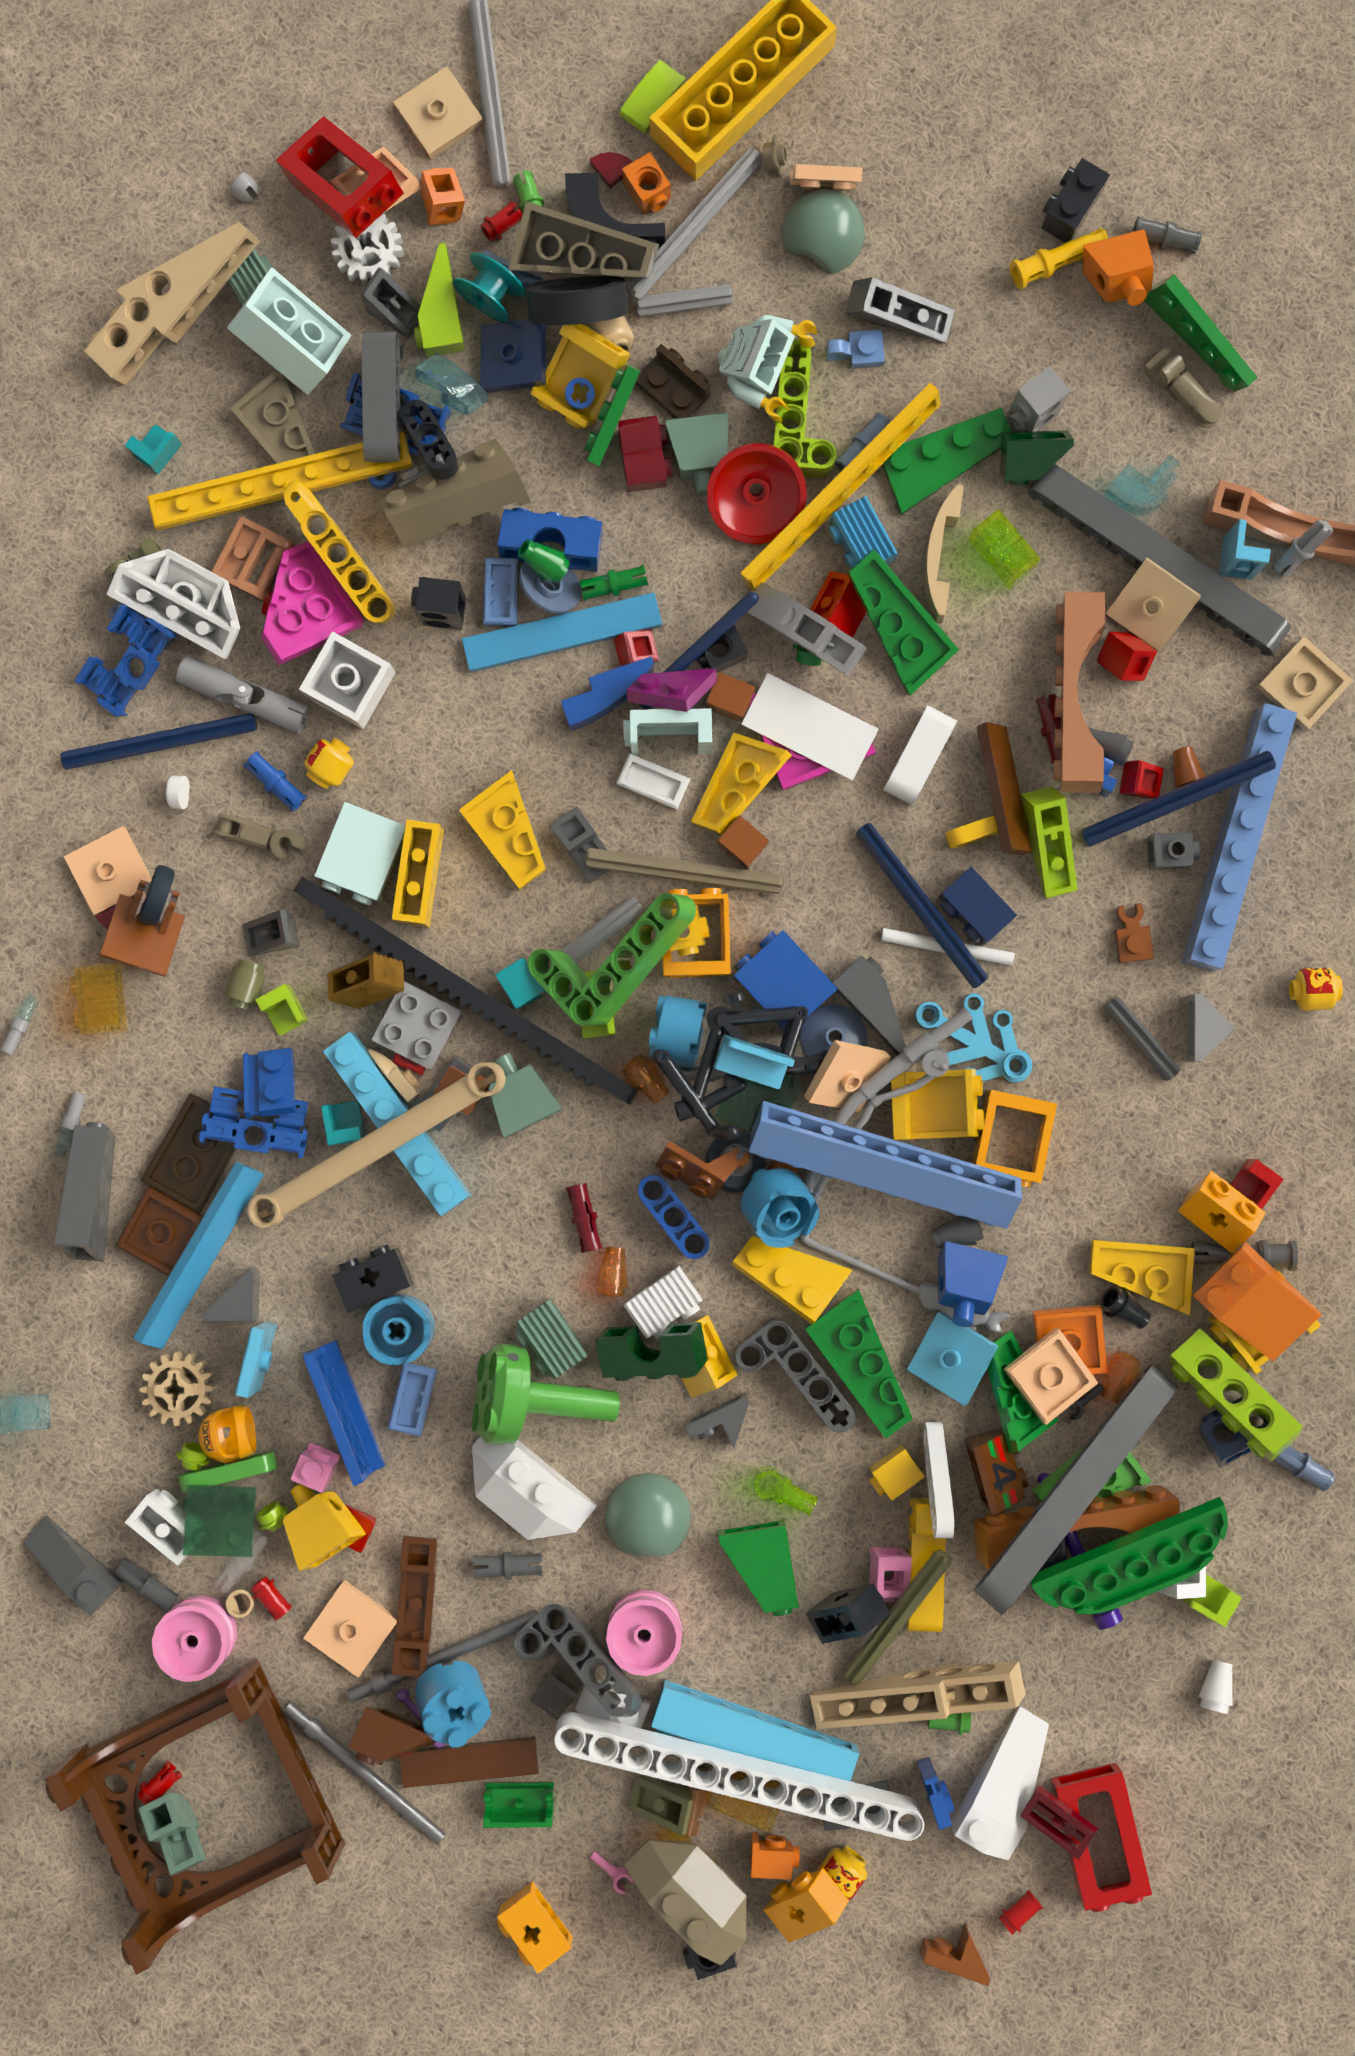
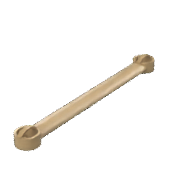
M481 1062L474 1065L465 1077L273 1192L255 1196L248 1206L249 1219L260 1228L278 1225L286 1214L479 1099L498 1094L505 1085L506 1077L504 1070L494 1062ZM482 1067H489L494 1071L492 1075L477 1082V1074ZM496 1080V1084L491 1091L485 1092L481 1090V1088ZM263 1199H268L273 1203L271 1214L275 1212V1216L270 1222L263 1220L264 1217L269 1215L266 1210L258 1212V1206Z

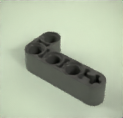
M397 331L362 333V423L365 462L400 461V374H403L400 359H403V348Z
M772 1318L766 1321L736 1346L735 1360L742 1370L755 1372L775 1358L828 1428L834 1432L843 1433L853 1426L855 1413L852 1407L784 1320ZM773 1326H782L786 1330L785 1339L779 1343H773L768 1340V1330ZM748 1346L759 1350L758 1360L751 1364L745 1363L740 1357L742 1350ZM794 1353H802L806 1356V1364L799 1370L791 1369L788 1366L789 1357ZM823 1380L827 1383V1390L822 1396L815 1397L809 1393V1386L813 1381ZM831 1399L839 1411L847 1410L844 1413V1422L840 1423L837 1419L833 1422L831 1421L834 1415L826 1404Z
M558 1604L547 1605L515 1636L514 1649L517 1655L524 1659L542 1661L557 1649L610 1715L627 1718L634 1716L640 1710L642 1699L637 1688L570 1607ZM558 1612H562L564 1622L561 1628L556 1630L553 1626V1618ZM536 1635L539 1640V1646L534 1653H531L528 1649V1643L531 1637ZM579 1638H582L585 1642V1650L580 1656H577L574 1652V1644ZM603 1664L607 1675L603 1682L598 1683L595 1679V1671L598 1666ZM616 1693L627 1695L623 1700L626 1705L625 1708L618 1707L621 1699Z

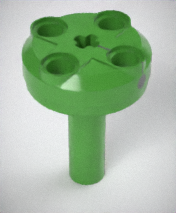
M498 1343L486 1354L483 1353L479 1359L475 1404L472 1415L473 1433H478L485 1443L504 1445L514 1444L518 1440L525 1422L526 1413L614 1422L619 1412V1393L610 1390L530 1382V1360L527 1350L516 1345Z

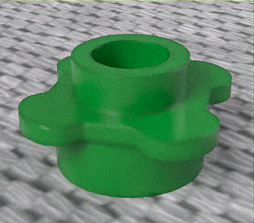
M793 644V648L797 649L795 659L797 662L812 666H820L822 664L821 659L801 646Z

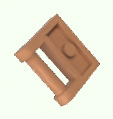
M240 516L211 572L227 580L230 586L263 603L278 572L283 552L295 547V544L289 539ZM270 543L275 546V549L256 585L248 582L266 545Z

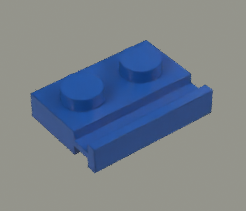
M292 1048L260 1051L256 1055L243 1054L244 1114L246 1118L251 1119L252 1116L256 1115L267 1117L296 1113L294 1053Z
M930 1757L917 1760L930 1807L939 1830L952 1826L949 1814L955 1812L945 1781L938 1780Z

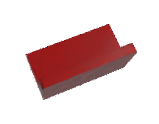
M834 571L829 572L810 608L811 611L831 622L839 630L852 638L866 614L848 574Z

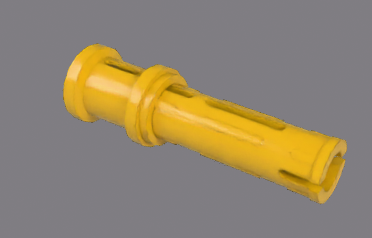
M1101 227L1050 250L1038 249L1033 256L1021 261L1018 259L1012 260L1009 265L1011 278L1019 290L1026 288L1028 283L1041 277L1048 279L1054 274L1055 270L1083 259V245L1108 239V235Z

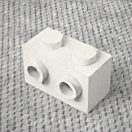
M155 1489L146 1495L125 1523L178 1566L188 1558L208 1533V1530L203 1527L204 1522L198 1515L190 1511L186 1513L177 1505L178 1500L172 1494L165 1490L160 1492L158 1489Z

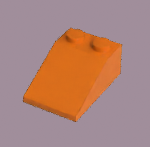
M1246 1242L1225 1260L1197 1288L1193 1295L1220 1322L1272 1361L1322 1316L1320 1311Z

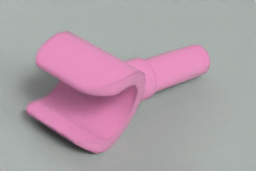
M594 1851L590 1859L612 1877L615 1891L625 1894V1887L617 1881L625 1877L633 1883V1879L626 1868H616Z

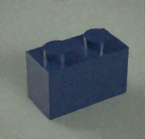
M972 866L939 896V899L942 901L939 905L941 909L951 919L957 917L965 925L962 929L964 934L975 944L980 941L985 945L1017 916Z

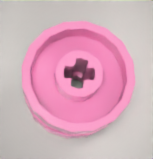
M640 1589L627 1593L616 1602L609 1615L606 1642L610 1656L620 1668L631 1674L641 1676L660 1673L673 1663L680 1651L682 1638V1623L678 1609L668 1597L658 1591ZM646 1629L650 1632V1635L646 1636L643 1632H638Z
M206 1595L188 1597L177 1603L157 1624L152 1638L153 1656L160 1669L173 1679L184 1682L202 1680L213 1674L233 1651L237 1639L236 1620L228 1613L226 1605L217 1598ZM192 1635L195 1636L198 1639V1641H195L192 1638Z

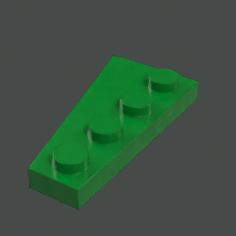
M1175 274L1152 286L1144 302L1219 375V379L1224 386L1236 392L1248 387L1258 378Z
M1003 408L903 443L882 464L901 516L1001 449L1002 432H1011Z
M871 549L847 571V574L908 695H911L956 654L959 649L874 549Z
M856 1289L821 1315L813 1325L809 1324L804 1328L885 1439L913 1419L859 1289Z

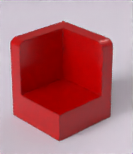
M1109 632L1097 662L1120 680L1144 681L1157 651L1133 633Z
M1248 1159L1229 1185L1253 1201L1260 1209H1263L1284 1179L1259 1160Z

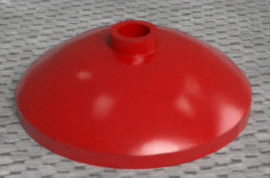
M750 443L729 451L715 465L708 481L707 503L714 522L726 535L747 544H766L772 542L804 510L806 505V483L799 465L787 452L770 444ZM753 484H760L762 491L755 494L751 492L750 487Z

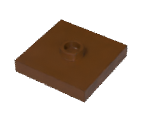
M147 1187L115 1246L169 1276L204 1216L153 1187Z

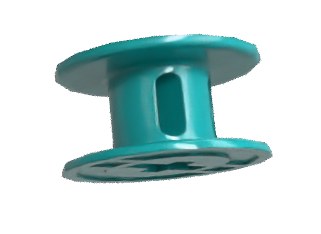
M472 252L470 260L479 273L473 282L464 278H455L453 280L454 288L474 308L493 320L507 322L509 316L505 308L500 304L506 293L521 298L526 295V290L520 280L501 263L483 253Z

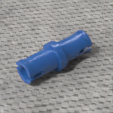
M258 751L247 759L248 762L244 763L243 767L264 785L263 789L268 794L273 793L291 812L296 811L301 806V801L304 802L307 796L303 795L286 779L287 775L282 770L277 771Z

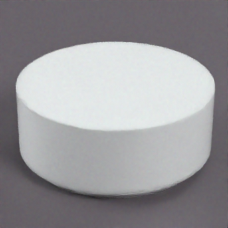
M172 775L168 779L166 799L172 809H185L188 806L190 784L186 776Z

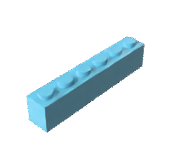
M349 1032L326 1048L323 1053L376 1127L379 1128L410 1108L367 1051L368 1049L358 1035ZM427 1132L422 1133L394 1150L440 1216L447 1214L472 1196Z
M665 1679L651 1718V1727L656 1729V1733L672 1737L679 1736L688 1741L851 1781L859 1757L857 1744Z

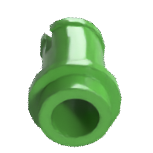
M522 171L526 184H523L520 173L513 177V183L520 199L519 209L522 213L526 201L544 206V199L542 196H539L533 173L530 171Z
M971 1712L949 1714L946 1719L928 1720V1729L957 1731L958 1735L962 1736L963 1732H970Z

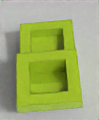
M659 60L628 97L620 109L619 116L643 133H646L650 129L649 117L685 83L686 78Z

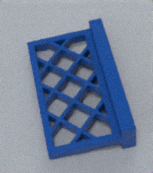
M335 1340L305 1352L303 1358L352 1484L356 1486L363 1483L373 1471L385 1467L386 1464L338 1341Z

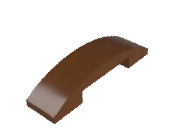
M403 1536L398 1619L391 1675L421 1677L427 1670L436 1582L437 1538Z

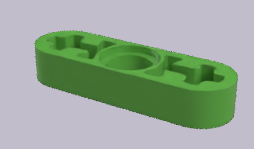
M268 1451L245 1457L227 1465L220 1463L201 1468L200 1470L185 1472L178 1475L181 1491L185 1493L266 1473L277 1469L278 1466L274 1451Z

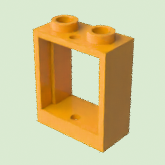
M720 888L701 889V894L688 895L687 889L668 890L670 894L690 897L697 906H720L721 961L671 962V951L668 950L663 956V978L730 976L728 893L721 894Z
M987 1090L983 1106L984 1130H979L972 1164L1019 1177L1023 1187L1031 1188L1032 1182L1042 1183L1057 1103ZM996 1106L1043 1116L1032 1172L985 1163Z

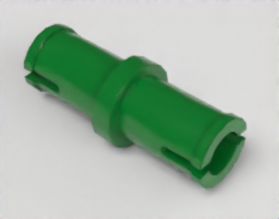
M644 564L618 572L611 569L608 570V574L579 580L582 589L595 586L594 589L582 591L584 601L608 594L619 596L621 591L649 586L646 576L633 579L635 576L646 574Z

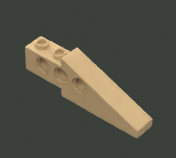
M237 222L118 288L117 292L125 301L112 311L110 319L105 326L91 337L89 345L84 352L111 378L126 385L165 337L175 343L181 339L259 244L260 240L240 222ZM169 284L168 291L162 295L163 287ZM148 309L146 318L141 321L142 313ZM127 335L125 344L120 347L122 337Z
M1019 1661L965 1666H957L956 1663L865 1681L857 1685L850 1684L816 1691L810 1695L816 1729L946 1719L949 1714L1013 1709L1018 1707L1026 1693Z

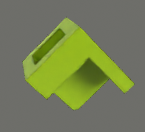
M283 984L255 999L261 1011L268 1014L278 1035H284L309 1021L290 985Z
M1206 1575V1597L1184 1598L1182 1600L1193 1609L1226 1627L1242 1597L1232 1589Z

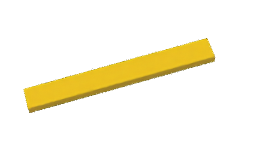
M930 382L741 572L745 584L752 591H756L761 582L765 583L831 514L941 406L939 389Z
M400 432L399 462H365L363 442L149 495L147 500L154 528L160 531L283 500V488L295 480L304 483L311 492L411 468L413 463L406 435L404 432Z

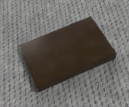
M190 1093L140 1181L191 1210L200 1213L234 1155L236 1148H234L235 1143L207 1138L205 1143L200 1142L199 1135L203 1126V1115L210 1113V1118H212L213 1112H210L211 1103Z

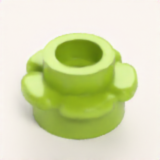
M195 1442L183 1443L181 1452H177L176 1455L178 1460H182V1467L189 1470H200L202 1466L208 1465L210 1462L209 1457L203 1452L200 1444Z
M277 1500L264 1506L255 1516L260 1523L258 1528L260 1530L268 1529L270 1532L279 1529L284 1525L283 1518L287 1514V1507H282Z

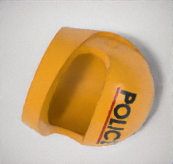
M232 1405V1407L212 1412L202 1421L198 1432V1440L201 1449L208 1457L218 1462L228 1463L241 1460L256 1452L255 1424L248 1406ZM223 1427H230V1436L224 1438Z

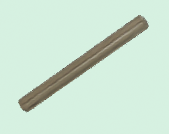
M589 848L586 854V867L772 894H779L783 886V877L779 874Z

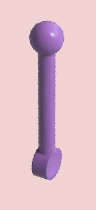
M406 1689L398 1690L396 1694L397 1700L404 1702L421 1722L418 1709L409 1698V1692ZM440 1742L434 1743V1746L438 1748L445 1745V1743Z

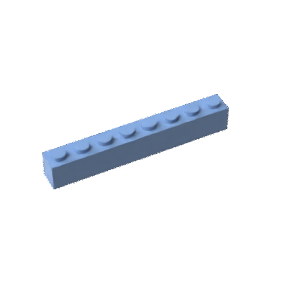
M1264 703L1254 711L1240 762L1262 752L1270 751L1276 762V768L1232 787L1182 963L1212 972L1221 970L1224 967L1297 712Z
M766 1101L762 1102L750 1133L748 1152L757 1154L762 1158H770L790 1164L795 1168L811 1170L829 1178H837L854 1183L859 1187H868L887 1193L892 1197H901L915 1201L923 1206H931L951 1212L956 1216L972 1218L990 1226L995 1225L1007 1229L1022 1200L1021 1178Z

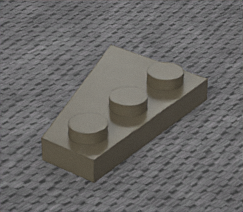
M277 369L230 407L234 415L276 464L316 454L286 377Z

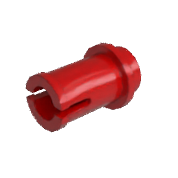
M510 201L507 206L492 217L486 216L483 218L484 222L480 227L490 242L494 240L500 241L503 233L518 222H521L523 214L520 209L514 210L517 205L513 201Z
M265 1575L250 1590L253 1592V1599L258 1598L272 1615L273 1619L277 1621L292 1608V1605L288 1603L274 1586L275 1580L273 1578L269 1580Z
M166 1761L164 1766L147 1783L143 1782L140 1785L141 1790L137 1793L139 1799L146 1805L162 1797L182 1778V1773L180 1771L175 1773L176 1767L171 1762Z
M1030 1890L1026 1891L1027 1893L1007 1911L1004 1908L1001 1910L1003 1914L999 1919L1012 1935L1016 1931L1021 1933V1927L1039 1910L1043 1909V1906Z

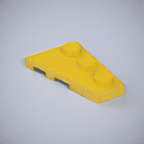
M733 732L691 822L697 827L723 835L792 755L785 749Z
M511 770L459 809V811L519 890H521L544 873L546 867Z
M755 1236L749 1239L731 1264L812 1325L852 1272V1269L788 1247L775 1248L768 1246Z
M1091 1240L1090 1274L1120 1287H1125L1127 1290L1190 1316L1194 1248Z

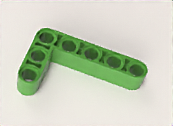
M670 893L660 894L590 979L561 950L537 949L533 951L528 958V970L577 1025H605L693 921L696 914L695 903L688 896ZM676 903L677 911L673 917L672 907ZM654 929L656 935L654 941L652 942L651 932ZM633 954L635 960L634 965L631 967L630 958ZM549 959H550V961H551L550 969H548V961H549ZM611 980H613L614 984L612 992L610 991ZM571 982L572 989H571V992L569 993L568 987H569V983ZM591 1005H592V1007H593V1014H592V1016H590V1012H589V1009H590V1006H591Z

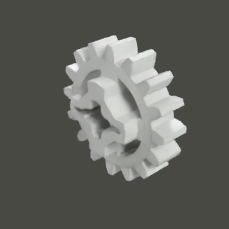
M385 214L376 219L357 238L353 237L340 226L335 227L339 238L331 239L332 246L336 249L332 252L334 261L339 262L337 264L341 273L347 272L350 281L353 282L359 276L362 285H366L368 278H372L378 267L384 269L390 276L389 269L391 267L394 269L400 268L396 257H404L403 249L400 246L403 244L400 233H397L398 230L394 222L387 224L388 221ZM384 236L389 241L388 250L385 248L384 244H382L384 241ZM347 246L353 250L351 260L347 256Z

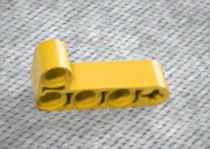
M910 1498V1506H912V1515H909L908 1540H911V1549H908V1554L912 1557L910 1583L934 1551L943 1550L945 1552L946 1538H934L929 1498ZM945 1572L907 1621V1631L942 1632Z

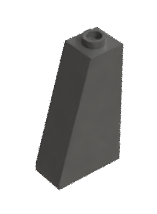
M87 1122L86 1126H74L54 1244L70 1259L104 1262L115 1135L105 1124L98 1122Z

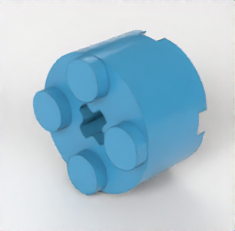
M670 995L666 997L659 996L656 1007V1027H652L649 1038V1058H652L653 1052L657 1049L666 1050L677 1066L694 1069L704 1029L702 1019L706 1017L707 1003Z
M760 1169L756 1171L742 1195L741 1212L758 1237L771 1247H788L795 1244L793 1240L800 1235H803L805 1238L814 1229L819 1218V1207L814 1196L801 1178L789 1169Z
M396 1294L379 1301L370 1308L363 1321V1341L367 1351L377 1361L389 1365H403L417 1359L430 1346L435 1331L434 1319L427 1305L420 1299L407 1294ZM401 1322L405 1326L403 1332L406 1335L400 1334L395 1336L392 1333L395 1330L392 1323L397 1325Z
M452 1661L453 1664L442 1666L439 1663L430 1667L421 1675L415 1688L416 1705L424 1731L434 1735L433 1740L449 1744L454 1748L465 1745L469 1738L476 1735L484 1727L491 1716L489 1702L479 1673L472 1665L464 1661Z

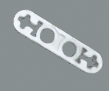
M924 1422L923 1449L934 1538H953L954 1511L942 1422Z

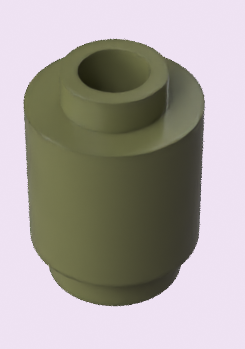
M238 959L237 966L232 968L224 995L231 998L229 1005L249 1010L250 1004L257 1005L255 999L260 997L266 976L263 974L265 966Z

